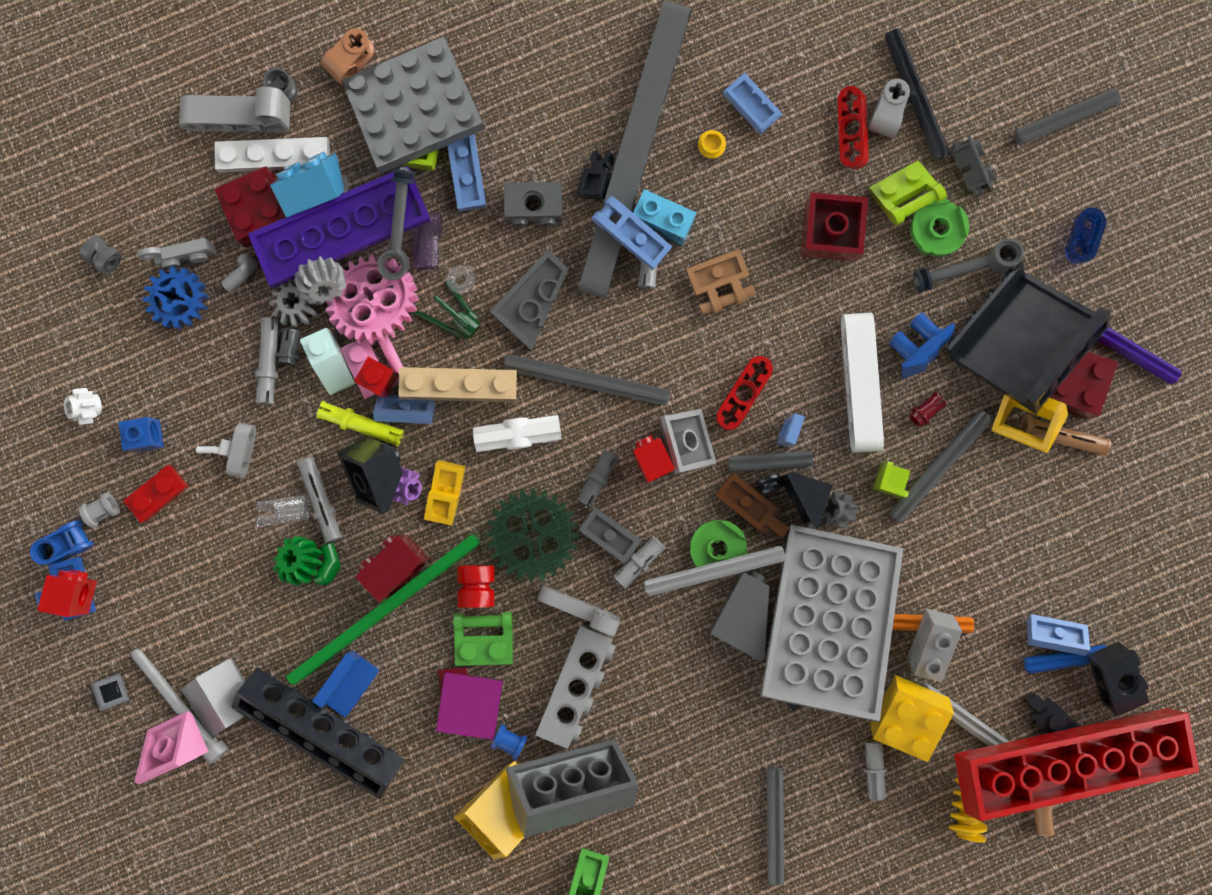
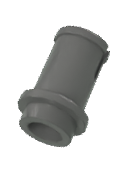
M287 328L282 329L280 353L276 354V357L279 358V364L295 366L296 361H299L297 351L301 335L300 331L295 329H289L288 331Z

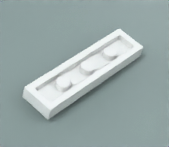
M327 137L215 142V170L219 173L256 171L265 166L270 170H284L285 167L300 162V165L303 166V163L309 161V158L316 154L325 152L327 156L330 155L329 139Z

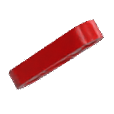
M847 86L841 90L837 100L840 160L845 166L852 170H858L866 165L869 158L867 100L865 94L858 87ZM851 95L858 98L853 101V110L857 114L852 113L851 106L847 104V101L851 100ZM852 121H859L860 128L858 132L854 135H848L846 132L848 124ZM847 142H854L855 150L860 153L859 156L855 157L854 162L849 159V156L854 153L853 145Z
M764 356L752 358L716 413V422L723 430H733L741 424L773 372L772 363L768 358ZM761 362L765 365L763 370L766 372V375L760 374L757 377L755 383L760 384L757 388L753 382L743 378L746 375L750 379L755 372L752 365H758ZM745 385L751 389L752 397L749 401H741L737 398L736 390L739 386ZM732 399L736 405L745 407L742 412L738 408L733 416L736 419V423L730 422L727 425L723 422L725 417L722 415V412L728 413L732 409L733 404L728 403Z

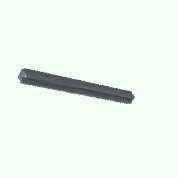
M506 354L503 361L504 370H517V373L662 406L667 405L670 395L668 389L516 355Z

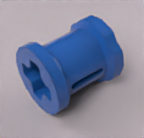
M502 724L490 748H499L512 755V759L516 761L528 737L525 735L522 737L507 730L506 725Z

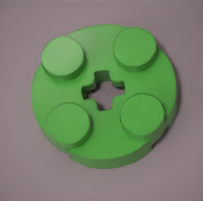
M947 199L940 202L934 201L918 210L912 216L910 235L920 253L934 257H943L952 254L960 248L969 233V220L965 211L960 206L957 207ZM935 221H939L940 225L946 226V229L942 231V235L934 232Z
M712 520L702 524L694 532L690 541L689 553L694 565L700 567L746 555L747 543L743 532L733 523ZM720 541H723L725 543L723 548L726 552L724 555L717 554L715 557L712 554L713 548L711 544L713 542L718 544Z

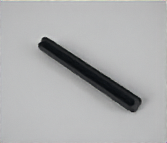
M898 28L886 33V43L901 79L909 85V100L935 161L943 160L950 155V151L902 33Z

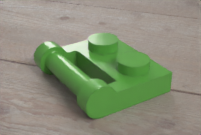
M503 612V615L464 616L463 613H454L455 666L505 665L514 663L512 612ZM503 627V634L464 635V628Z

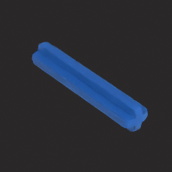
M1099 645L1090 647V651L1087 655L1094 653L1100 649H1103L1107 646ZM1062 651L1025 657L1023 664L1025 671L1032 674L1087 665L1089 661L1087 655L1083 656Z

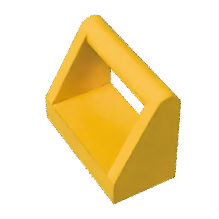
M1004 395L992 427V432L1048 453L1068 417L1066 404L1049 398L1037 414H1035L1007 395ZM1013 407L1050 420L1051 423L1045 438L1041 439L1004 424Z

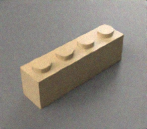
M399 367V400L514 402L516 400L517 370Z

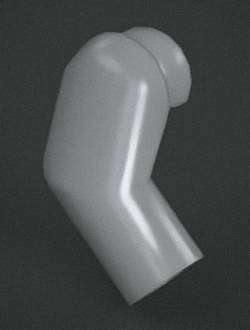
M244 253L240 255L238 263L241 266L222 280V286L227 291L232 292L256 270L257 260L253 259L252 254Z

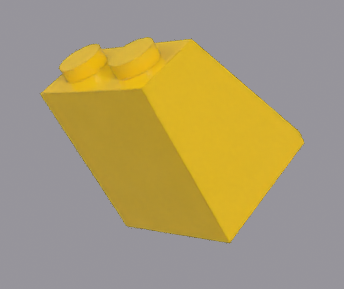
M515 761L507 764L454 816L461 826L493 859L507 857L524 838L514 815L506 773L507 767L518 765Z

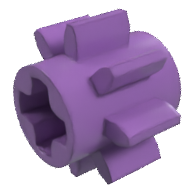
M401 467L403 473L392 500L408 505L409 500L418 498L422 490V484L417 480L420 476L419 473Z

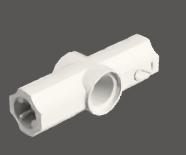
M558 415L535 419H509L501 424L473 428L476 452L503 448L514 450L531 447L532 444L562 440Z

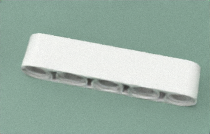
M871 312L842 314L841 336L852 453L882 451L884 436L874 317Z

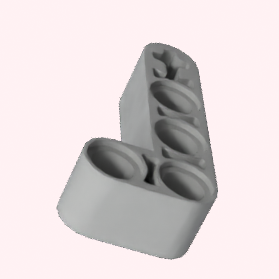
M273 87L257 88L256 96L184 95L180 97L179 126L190 131L285 133L290 128V101L283 91Z

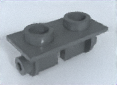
M969 134L967 135L968 143L964 144L963 140L952 145L954 149L952 154L960 170L969 165L971 166L972 170L963 173L962 176L967 185L968 192H972L975 197L984 193L983 187L987 185L991 191L994 190L991 182L996 181L991 166L984 167L980 157L985 155L979 139L973 141Z

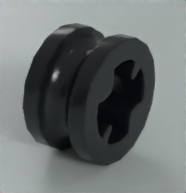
M780 473L755 481L756 485L761 487L759 491L761 495L784 486V483L779 481Z

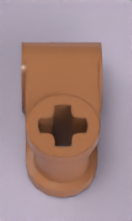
M357 28L350 29L333 48L324 54L320 65L343 86V79L357 74L372 59L375 52L374 46L364 31Z

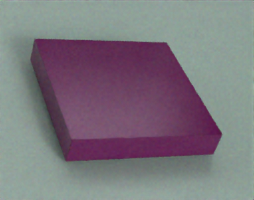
M445 672L436 732L494 740L503 680Z

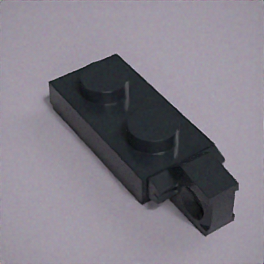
M1029 692L1023 699L1034 711L1030 715L1033 719L1032 722L1045 734L1080 727L1056 702L1048 697L1043 701L1035 693Z

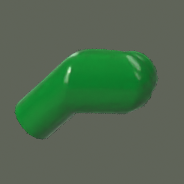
M334 542L320 547V550L323 552L324 562L317 571L319 575L313 576V580L317 585H328L334 580L340 570L341 564Z

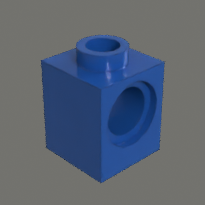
M144 417L118 422L123 451L141 452L164 448L160 420Z

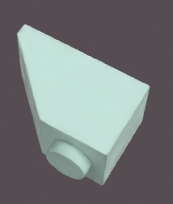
M324 328L300 339L312 368L329 395L357 384L353 382L355 380L332 331Z

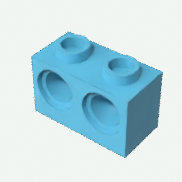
M645 189L633 212L653 231L659 232L661 237L683 246L697 213Z

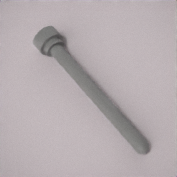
M140 649L133 650L131 658L176 714L180 715L187 711L192 713ZM193 715L209 751L202 756L209 764H212L222 757L229 748L222 740L218 741L216 737L213 739Z

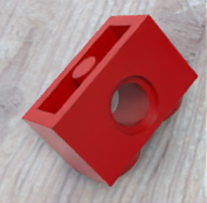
M652 436L636 442V449L633 450L632 454L647 484L675 470L660 438L653 440Z
M59 570L57 575H46L37 611L64 617L89 614L97 580L87 578V572L78 570Z

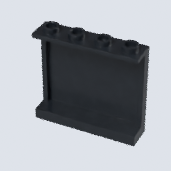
M1020 261L1014 269H1009L1005 273L1000 286L988 293L984 300V305L978 312L974 311L968 317L966 326L962 331L955 333L950 338L947 345L949 358L1037 414L1110 327L1111 313L1102 307L1096 312L1092 311L1026 273L1024 263Z

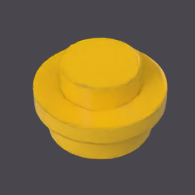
M715 130L704 132L698 141L699 152L708 159L720 157L726 148L724 136Z

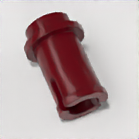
M934 392L919 407L911 409L912 413L909 414V418L919 428L923 425L927 426L930 423L929 420L947 406L946 401L940 402L943 397Z

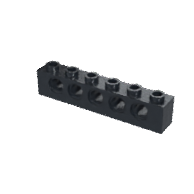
M259 668L255 669L236 692L232 708L378 799L382 798L405 760L393 749L386 748L377 743L369 734L361 733L350 726L345 719L337 718L326 711L324 707L320 708L302 696L295 688L284 685L274 675L264 672ZM266 699H272L275 702H269ZM290 714H296V715H298L300 718H295V717L291 716ZM315 729H320L324 731V733H319ZM339 744H344L348 746L349 749L342 748ZM365 759L372 761L374 765L368 764Z

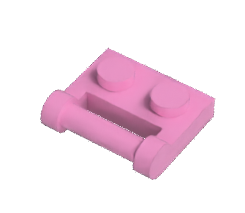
M385 334L384 343L378 337H375L374 343L379 342L391 369L399 374V367H403L388 337L389 334ZM366 337L361 344L356 340L340 348L354 378H356L368 356L379 362L372 345H370ZM399 376L393 387L399 384ZM358 384L366 400L377 395Z

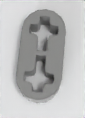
M238 423L236 426L226 467L228 476L238 478L246 476L256 437V427L254 425Z

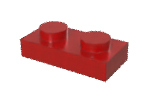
M167 465L123 500V502L140 523H146L189 488V486L172 465Z

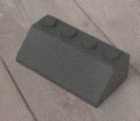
M616 739L514 765L506 769L514 815L524 838L634 806L639 786Z

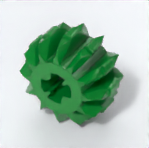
M294 536L293 539H284V547H276L279 553L278 556L272 558L277 562L272 570L279 574L278 579L290 585L301 586L302 583H311V575H319L316 569L317 566L323 564L321 560H318L323 552L316 548L317 544L314 541L306 540L304 537Z

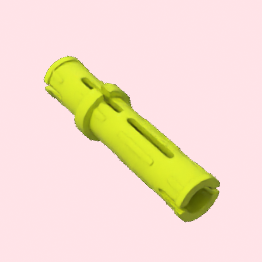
M322 401L320 404L322 409L318 408L316 415L318 419L340 425V429H351L393 444L396 447L401 443L399 440L403 437V429L374 421L354 413V410L351 408L345 410L325 401Z

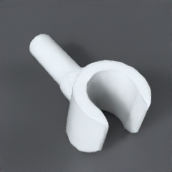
M221 439L219 447L197 446L196 452L214 453L229 457L232 441Z

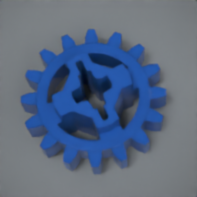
M171 266L169 274L161 269L159 270V279L153 276L150 277L154 284L152 287L145 286L144 289L150 292V296L144 297L143 301L151 304L145 310L147 313L155 314L152 320L157 323L162 322L164 327L171 328L173 325L174 328L181 330L183 323L190 327L193 326L192 318L202 319L198 312L200 309L207 310L208 307L202 304V300L208 299L209 295L201 292L206 288V285L198 282L200 278L198 275L190 274V271L183 267L179 272L177 268ZM190 288L192 289V292H193V298H192V296H191V294H190V292H189V291H190ZM168 296H179L185 300L182 301L178 299L177 301L169 298ZM159 298L163 304L162 308L160 306Z

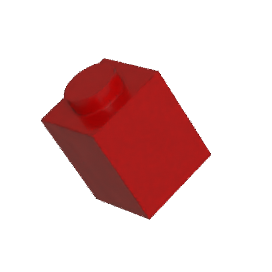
M368 356L353 382L386 399L399 374Z

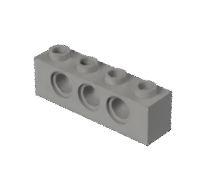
M583 624L580 625L537 729L536 736L567 749L571 741L577 742L582 730V726L578 725L582 714L588 715L594 701L589 698L593 687L599 688L605 674L600 671L604 660L610 662L616 647L611 644L612 636ZM585 652H591L596 656L597 661L591 667L584 666L580 661V656ZM579 679L584 682L586 688L582 693L576 694L570 690L569 683L572 680ZM562 707H570L574 711V717L570 720H563L559 717L558 710Z

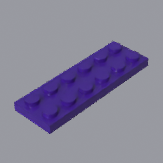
M394 172L342 193L337 198L248 233L269 286L275 288L294 280L295 273L299 271V265H307L308 259L315 261L319 256L323 260L331 257L336 262L390 239L396 181H391V178H394ZM415 181L414 184L408 183L403 233L431 221Z

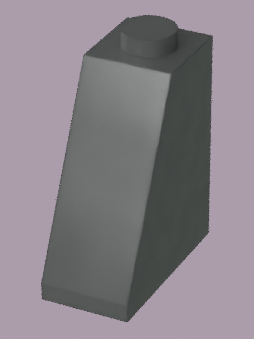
M749 570L748 574L745 572L739 573L708 632L762 662L765 657L769 586L763 583L764 576Z

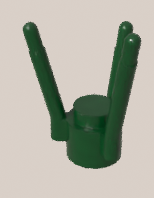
M446 280L445 285L466 314L463 311L458 314L438 295H434L433 299L454 318L451 323L454 328L418 310L411 313L452 334L458 340L463 337L468 341L481 326V323L477 320L479 316L470 309L451 282Z

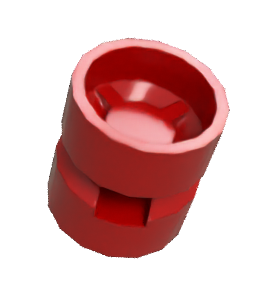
M495 565L457 566V582L463 585L457 593V607L480 608L495 606V593L493 589L489 588V585L495 581Z

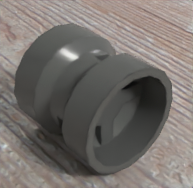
M273 68L265 73L262 82L263 87L284 90L283 93L291 104L297 97L298 89L289 74L281 68Z
M98 235L89 238L82 245L79 252L80 258L87 263H93L95 269L103 275L112 273L122 260V253L113 247L109 248L106 241Z

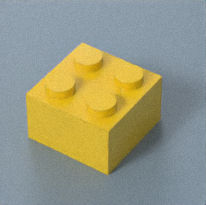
M895 675L883 697L880 721L870 722L873 739L928 762L954 714L950 699L947 696Z

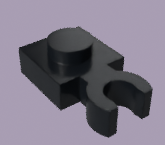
M596 150L592 152L590 156L592 166L591 168H584L576 192L581 199L605 200L612 176L608 169L614 163V156L609 151L605 152L602 160V156Z

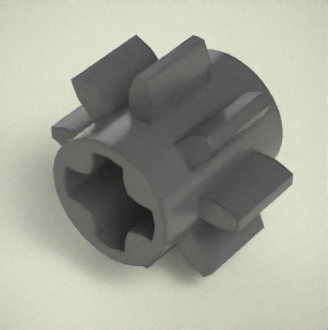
M832 492V498H828L823 514L827 518V525L847 528V521H856L855 517L859 507L852 501L853 495Z

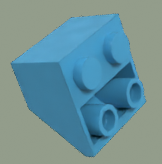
M321 152L310 157L309 161L302 164L303 166L300 165V162L285 167L284 171L276 174L278 179L270 186L286 218L337 198L343 193L344 186L336 153L327 156L325 152Z

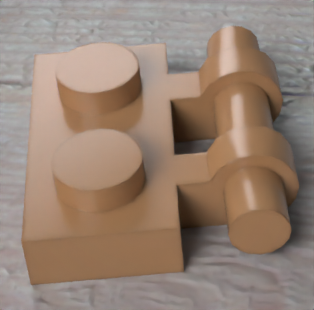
M740 249L686 269L695 297L707 294L709 301L699 304L702 315L712 311L714 314L722 311L723 307L737 303V305L746 302L747 298L756 295L753 285L744 288L741 286L740 280L748 278L749 272ZM727 285L731 286V293L718 297L716 289Z

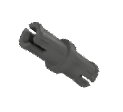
M603 450L592 472H588V479L575 500L592 508L603 486L606 487L609 483L607 479L619 458Z

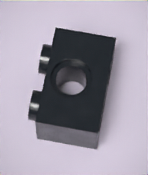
M1116 642L1087 655L1102 704L1117 717L1149 703L1146 693L1148 685L1140 674L1138 666L1141 665V662L1134 650H1129L1120 642Z

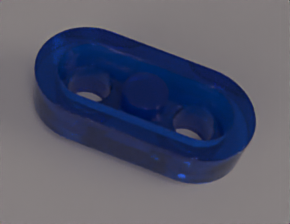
M1094 207L1087 208L1076 216L1065 246V254L1072 263L1084 264L1096 256L1107 224L1106 216L1100 209ZM1085 220L1090 221L1091 228L1085 226ZM1076 246L1082 248V255L1076 252Z

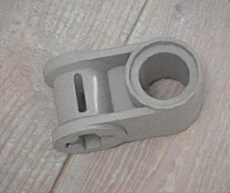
M896 78L886 84L872 112L868 131L895 139L910 94L909 85L906 81ZM891 91L896 92L897 100L892 98L893 93Z

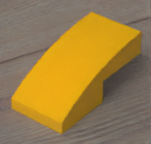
M441 460L436 462L432 487L428 493L424 520L452 526L466 466Z

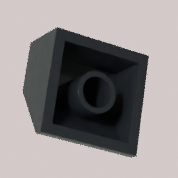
M368 437L338 451V456L356 501L381 514L388 512L403 473L399 464L401 458L398 451L392 446Z

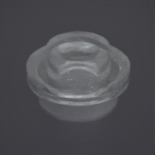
M458 265L449 270L446 281L450 290L457 294H464L473 288L475 276L470 268ZM459 276L466 278V282L462 285L456 283V279Z

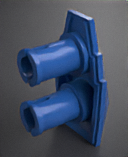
M920 313L912 320L910 327L926 340L921 347L918 348L902 331L890 340L889 346L893 347L906 360L902 363L903 379L926 371L928 364L938 356L940 349L952 337L955 331L954 323L946 328L939 329L924 313Z

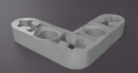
M542 586L537 600L589 621L590 627L608 635L615 636L619 627L620 617L552 588Z

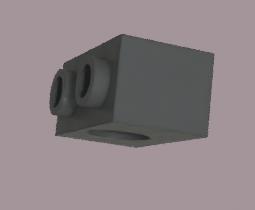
M504 183V211L507 224L522 228L529 226L528 223H540L542 227H554L557 223H563L562 183ZM536 200L542 205L537 211H530L526 208L527 204L530 201Z

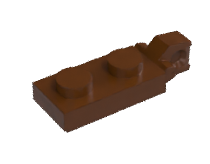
M733 472L714 494L764 534L771 530L780 538H783L789 530L786 525L778 520L781 516V513L777 510L778 508Z

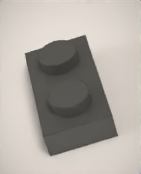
M596 507L579 528L580 532L624 564L642 541Z

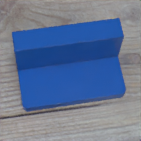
M352 650L346 653L312 702L320 708L328 705L340 715L346 717L377 676L379 669Z

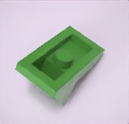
M582 848L573 880L569 886L568 895H600L609 857Z

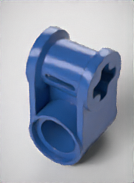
M80 519L67 523L55 532L34 542L30 548V555L37 564L52 565L94 547V543L88 540L82 528L84 523ZM48 545H51L53 548L51 558H48L45 553Z

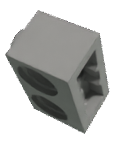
M925 609L907 657L915 676L939 682L943 681L962 633L954 615Z

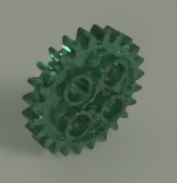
M532 488L530 496H527L524 489H521L520 498L518 499L510 493L511 503L508 504L501 500L500 504L503 510L493 509L492 512L497 516V519L488 520L487 522L494 527V531L486 532L487 536L494 539V541L487 544V547H495L497 550L491 555V558L500 556L502 560L499 562L498 567L500 568L507 564L509 566L507 575L512 574L515 570L518 571V580H521L525 573L528 574L530 582H533L535 574H539L542 581L545 580L546 571H549L552 576H556L555 566L557 565L565 569L566 566L562 561L563 558L572 560L573 557L568 553V550L578 548L577 545L571 543V539L579 537V534L573 533L571 530L578 525V522H569V518L573 516L574 512L565 513L563 510L567 502L557 505L558 495L556 494L550 500L547 499V490H544L541 496H537L536 488ZM541 509H546L551 514V521L545 526L539 525L536 521V513ZM525 510L530 511L533 529L540 531V536L536 537L541 555L540 560L535 558L532 540L525 537V534L530 530ZM513 516H519L523 521V527L519 532H512L508 527V521ZM553 537L557 540L558 549L556 552L547 553L543 550L542 543L545 538ZM525 544L528 546L530 555L526 560H520L515 556L517 545Z

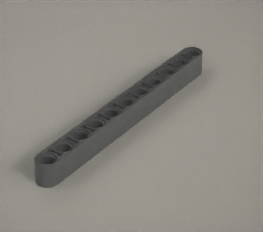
M666 0L663 2L604 202L609 196H613L631 212L633 211L689 22L691 7ZM614 213L609 219L616 224L621 217ZM598 225L581 277L579 291L606 299L622 244Z

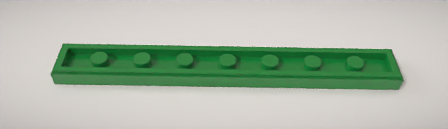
M472 534L287 675L286 678L290 684L295 685L304 680L481 544L477 535Z

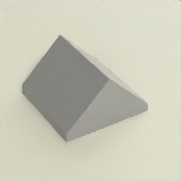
M702 409L660 417L659 424L668 455L675 468L673 471L674 475L716 464Z
M232 658L194 678L181 689L202 726L212 738L246 717L232 708L236 692L245 683V679Z

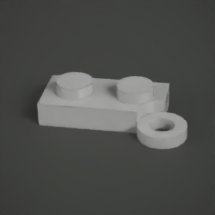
M206 238L163 248L149 247L137 251L138 259H154L155 264L165 270H170L171 266L178 268L180 263L188 261L191 263L205 262L208 260L207 257L216 255L214 244Z

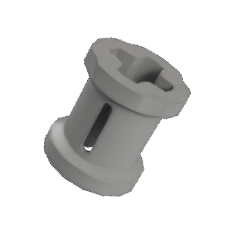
M106 492L96 501L88 505H80L79 512L84 522L89 527L94 528L98 526L99 521L110 515L115 516L119 514L120 508L114 497Z

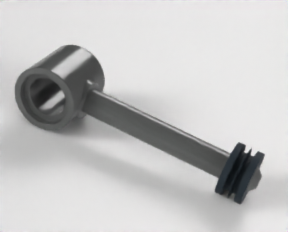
M405 167L392 169L391 171L394 172V178H391V181H396L390 249H386V252L381 254L377 262L379 273L389 280L403 277L410 268V260L401 248L408 183L414 184V181H412L414 177L412 175H415V172L409 171ZM391 256L397 257L401 262V269L397 273L391 272L387 267V260Z
M1011 238L1003 239L987 256L929 272L927 268L915 270L913 273L914 284L921 293L924 290H931L933 287L932 283L990 267L996 273L1003 274L1009 269H1013L1022 260L1024 250L1017 240ZM1000 251L1009 253L1011 261H1004L1000 257Z

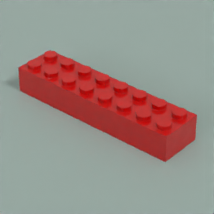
M1169 708L954 754L964 813L979 821L1200 772L1189 713Z

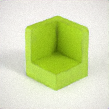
M889 461L881 462L872 490L897 498H907L909 492L905 491L910 470L894 466V463Z

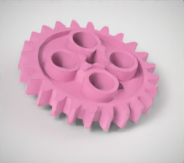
M373 254L370 255L368 262H365L360 256L358 265L355 266L349 261L350 269L347 271L343 269L346 288L342 290V296L333 297V302L326 301L329 307L325 310L331 316L329 320L333 326H336L335 328L340 334L344 333L348 340L355 337L357 342L361 344L366 337L370 345H373L375 337H378L384 343L385 334L395 338L394 330L396 328L402 331L405 330L402 325L403 321L412 322L408 312L417 311L413 302L419 301L416 293H414L418 289L415 283L412 282L414 279L410 272L399 279L389 280L379 273L377 261ZM395 259L387 261V267L391 272L397 273L400 271L401 265L398 266ZM382 278L379 283L373 284L375 280ZM357 293L355 297L348 299L351 294ZM396 300L394 304L386 306L389 301ZM371 314L367 320L361 321L362 317Z

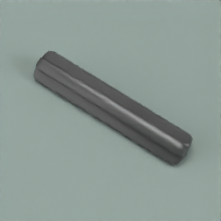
M811 451L731 456L728 458V467L731 472L810 467L813 465V454Z

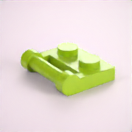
M919 160L869 187V194L894 225L904 222L905 217L932 202H940L947 198L943 185L934 180ZM926 190L928 191L927 193L903 205L902 207H897L898 205L908 201L909 199L917 196L918 194Z

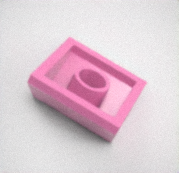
M184 712L147 730L135 783L141 784L209 752L192 713Z

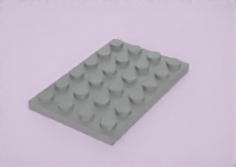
M790 524L787 532L784 550L785 561L782 562L760 697L879 722L903 548Z

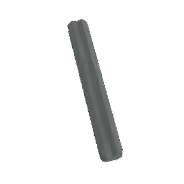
M1113 88L1021 127L1013 134L1016 143L1023 145L1117 105L1121 101L1119 91Z
M779 767L767 769L768 882L773 886L784 884L783 770Z

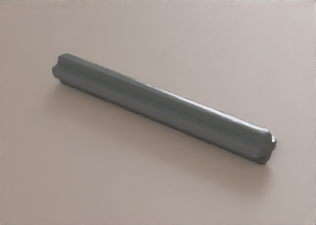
M983 410L977 412L908 490V497L901 498L889 511V515L896 522L901 523L992 422V417Z

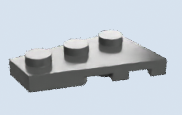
M549 250L536 261L490 311L530 351L534 347L569 270Z

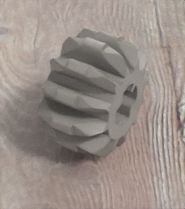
M319 256L315 261L308 259L307 265H299V271L295 273L298 293L302 299H307L309 304L318 301L322 305L327 300L333 302V297L342 296V290L346 288L344 271L340 264L335 263L331 257L323 260Z
M295 279L289 282V286L286 283L280 285L282 289L280 292L275 289L272 290V294L277 297V299L269 301V305L276 308L272 315L276 318L281 317L280 323L283 325L291 323L294 328H298L300 320L306 325L310 323L307 317L309 314L314 317L317 316V312L312 307L318 306L320 303L316 301L309 304L307 299H302L298 293ZM295 298H297L299 303L294 304V308H292L290 303H294Z

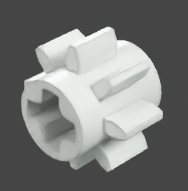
M87 388L73 389V395L66 397L64 400L66 416L69 419H73L74 422L78 421L79 425L93 423V418L100 415L102 410L99 396L93 394L92 391H88Z

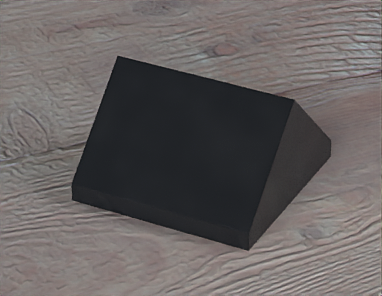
M794 472L780 476L779 478L784 483V487L806 528L819 526L832 485Z

